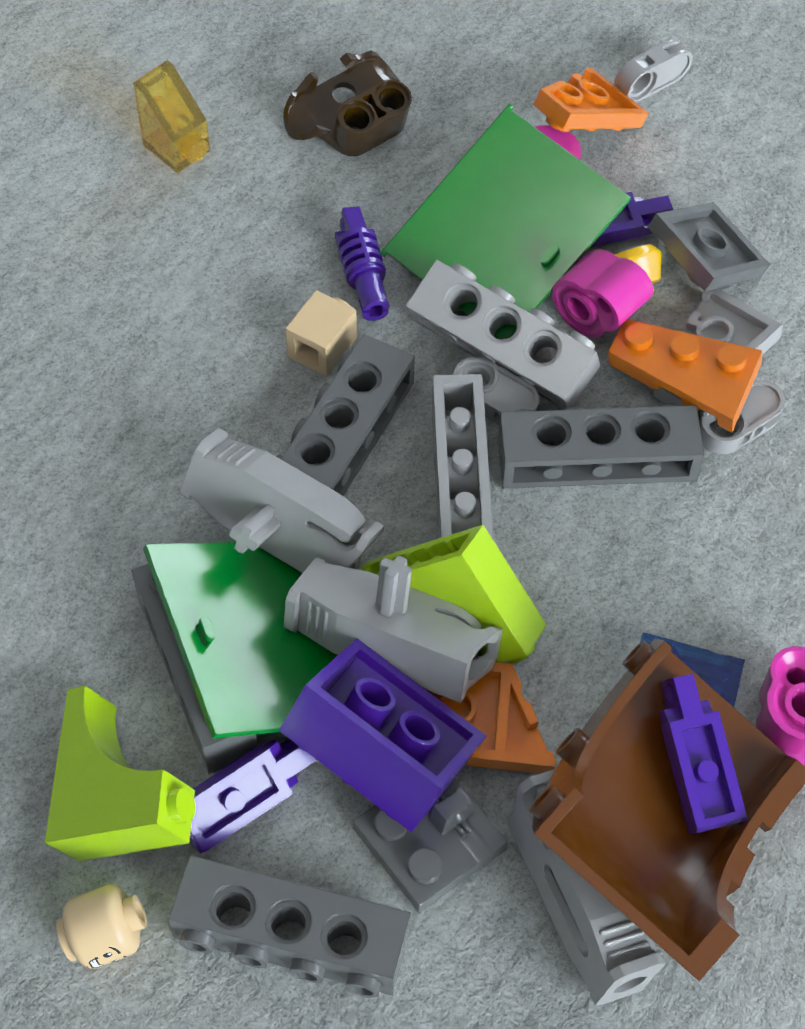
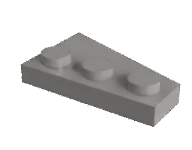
M717 288L702 292V300L697 310L692 311L686 323L685 333L762 350L763 355L781 338L782 324ZM664 388L654 390V397L661 402L683 406L681 405V398Z

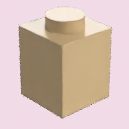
M316 290L285 328L287 357L327 377L340 361L344 352L357 339L356 309L340 298H332Z

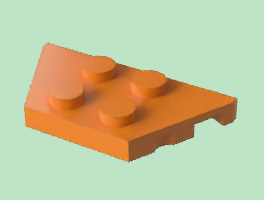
M495 662L492 670L467 689L466 696L461 703L429 690L426 691L487 736L465 766L536 774L555 770L556 759L552 751L548 752L537 728L539 721L531 704L522 695V684L511 663Z

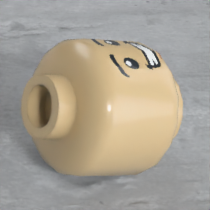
M111 883L69 899L63 907V917L58 918L56 922L57 936L66 957L71 962L79 961L83 967L89 969H98L134 954L140 945V930L147 927V918L140 899L136 895L128 897L119 886Z

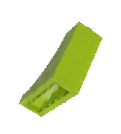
M484 525L366 561L360 569L379 575L380 563L384 558L394 561L397 556L408 559L407 566L412 568L411 588L461 607L478 620L482 625V629L493 625L503 629L496 662L503 663L508 661L511 664H515L529 657L535 650V643L547 625ZM488 643L478 651L477 655L479 657L487 653Z
M85 685L67 689L44 843L77 861L188 844L190 841L191 822L195 815V790L163 769L152 771L131 769L118 743L116 732L117 707Z

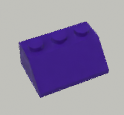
M358 638L304 686L279 729L280 732L295 742L299 748L321 762L339 776L343 782L353 787L383 810L387 816L397 821L411 833L432 810L433 805L440 800L487 737Z

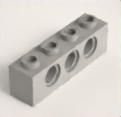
M436 259L406 304V308L413 320L472 356L487 359L535 387L540 396L560 408L574 407L600 367L597 352L594 350L595 344L576 331H571L567 335L554 327L555 321L536 308H531L527 312L515 305V298L504 289L496 285H492L490 289H487L475 282L477 277L464 266L453 263L449 267ZM466 302L477 304L472 314L463 317L456 315L457 309ZM510 324L517 327L514 335L508 339L500 340L494 337L496 331L503 325ZM551 347L557 350L555 357L549 362L538 363L533 360L535 354L542 348Z
M482 374L433 375L432 427L438 539L484 525L494 541Z

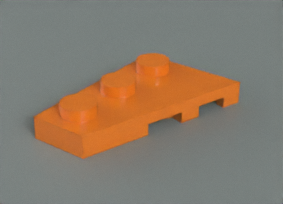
M592 67L585 69L583 75L578 73L571 75L568 83L560 80L540 89L533 103L537 109L547 116L545 120L550 126L563 132H569L570 129H585L588 131L612 129L621 131L622 128H641L649 112Z
M629 319L621 325L608 351L609 365L654 390L660 388L668 390L681 398V405L683 406L696 405L697 411L702 409L718 418V425L731 433L734 430L762 364V350Z

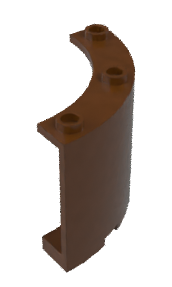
M655 638L650 645L643 640L628 654L622 663L628 669L627 672L606 696L583 729L576 728L558 747L556 754L562 759L543 793L530 808V813L534 815L532 829L533 833L693 977L700 981L740 936L734 924L735 906L726 897L740 888L755 856L747 846L759 827L764 832L772 829L787 806L805 785V766L797 759L786 755L671 652L672 647L667 642ZM688 674L694 675L700 701L708 700L713 712L719 711L747 814L746 821L694 834H689L660 719V711L666 709L661 682Z

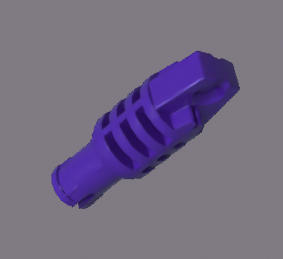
M359 206L344 207L341 212L340 231L335 232L334 236L346 282L357 292L364 319L369 321L380 320L388 315L390 306L383 286L386 268L380 253L379 244L377 243V237L374 229L367 228Z

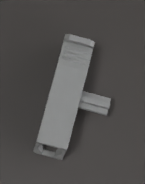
M217 428L201 440L193 454L180 494L189 500L193 498L217 521L230 529L229 537L237 541L234 549L242 554L247 549L254 551L260 547L302 573L316 557L327 561L328 564L358 569L361 564L362 554L384 531V525L377 521L369 529H364L363 527L366 523L364 516L347 498L268 451L229 439L228 433L220 428Z
M397 556L394 561L384 558L380 563L379 575L368 571L328 564L327 561L316 557L290 588L285 601V629L295 633L299 631L337 655L358 638L422 688L459 703L465 698L467 689L493 669L498 657L503 629L494 625L482 629V625L478 620L461 607L411 588L412 568L407 566L408 559ZM488 643L487 653L472 660L476 657L478 651Z
M551 770L528 777L519 784L513 813L508 816L506 822L566 952L589 988L594 1004L600 1006L644 989L665 963L660 953H657L653 940L533 833L532 821L534 815L530 813V808L537 800V789L546 786L555 771Z

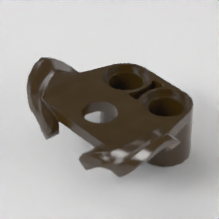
M372 50L362 54L345 53L340 60L347 70L318 86V77L314 72H310L304 78L302 83L289 96L283 112L284 126L291 138L306 140L319 136L338 152L347 156H359L395 137L403 130L412 101L411 92L393 73L387 63ZM344 87L351 89L356 96L341 104L334 99L332 93L337 88ZM349 126H354L359 129H352Z

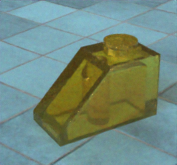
M166 60L133 82L143 146L177 174L192 163L201 160L210 151L207 120L174 65Z

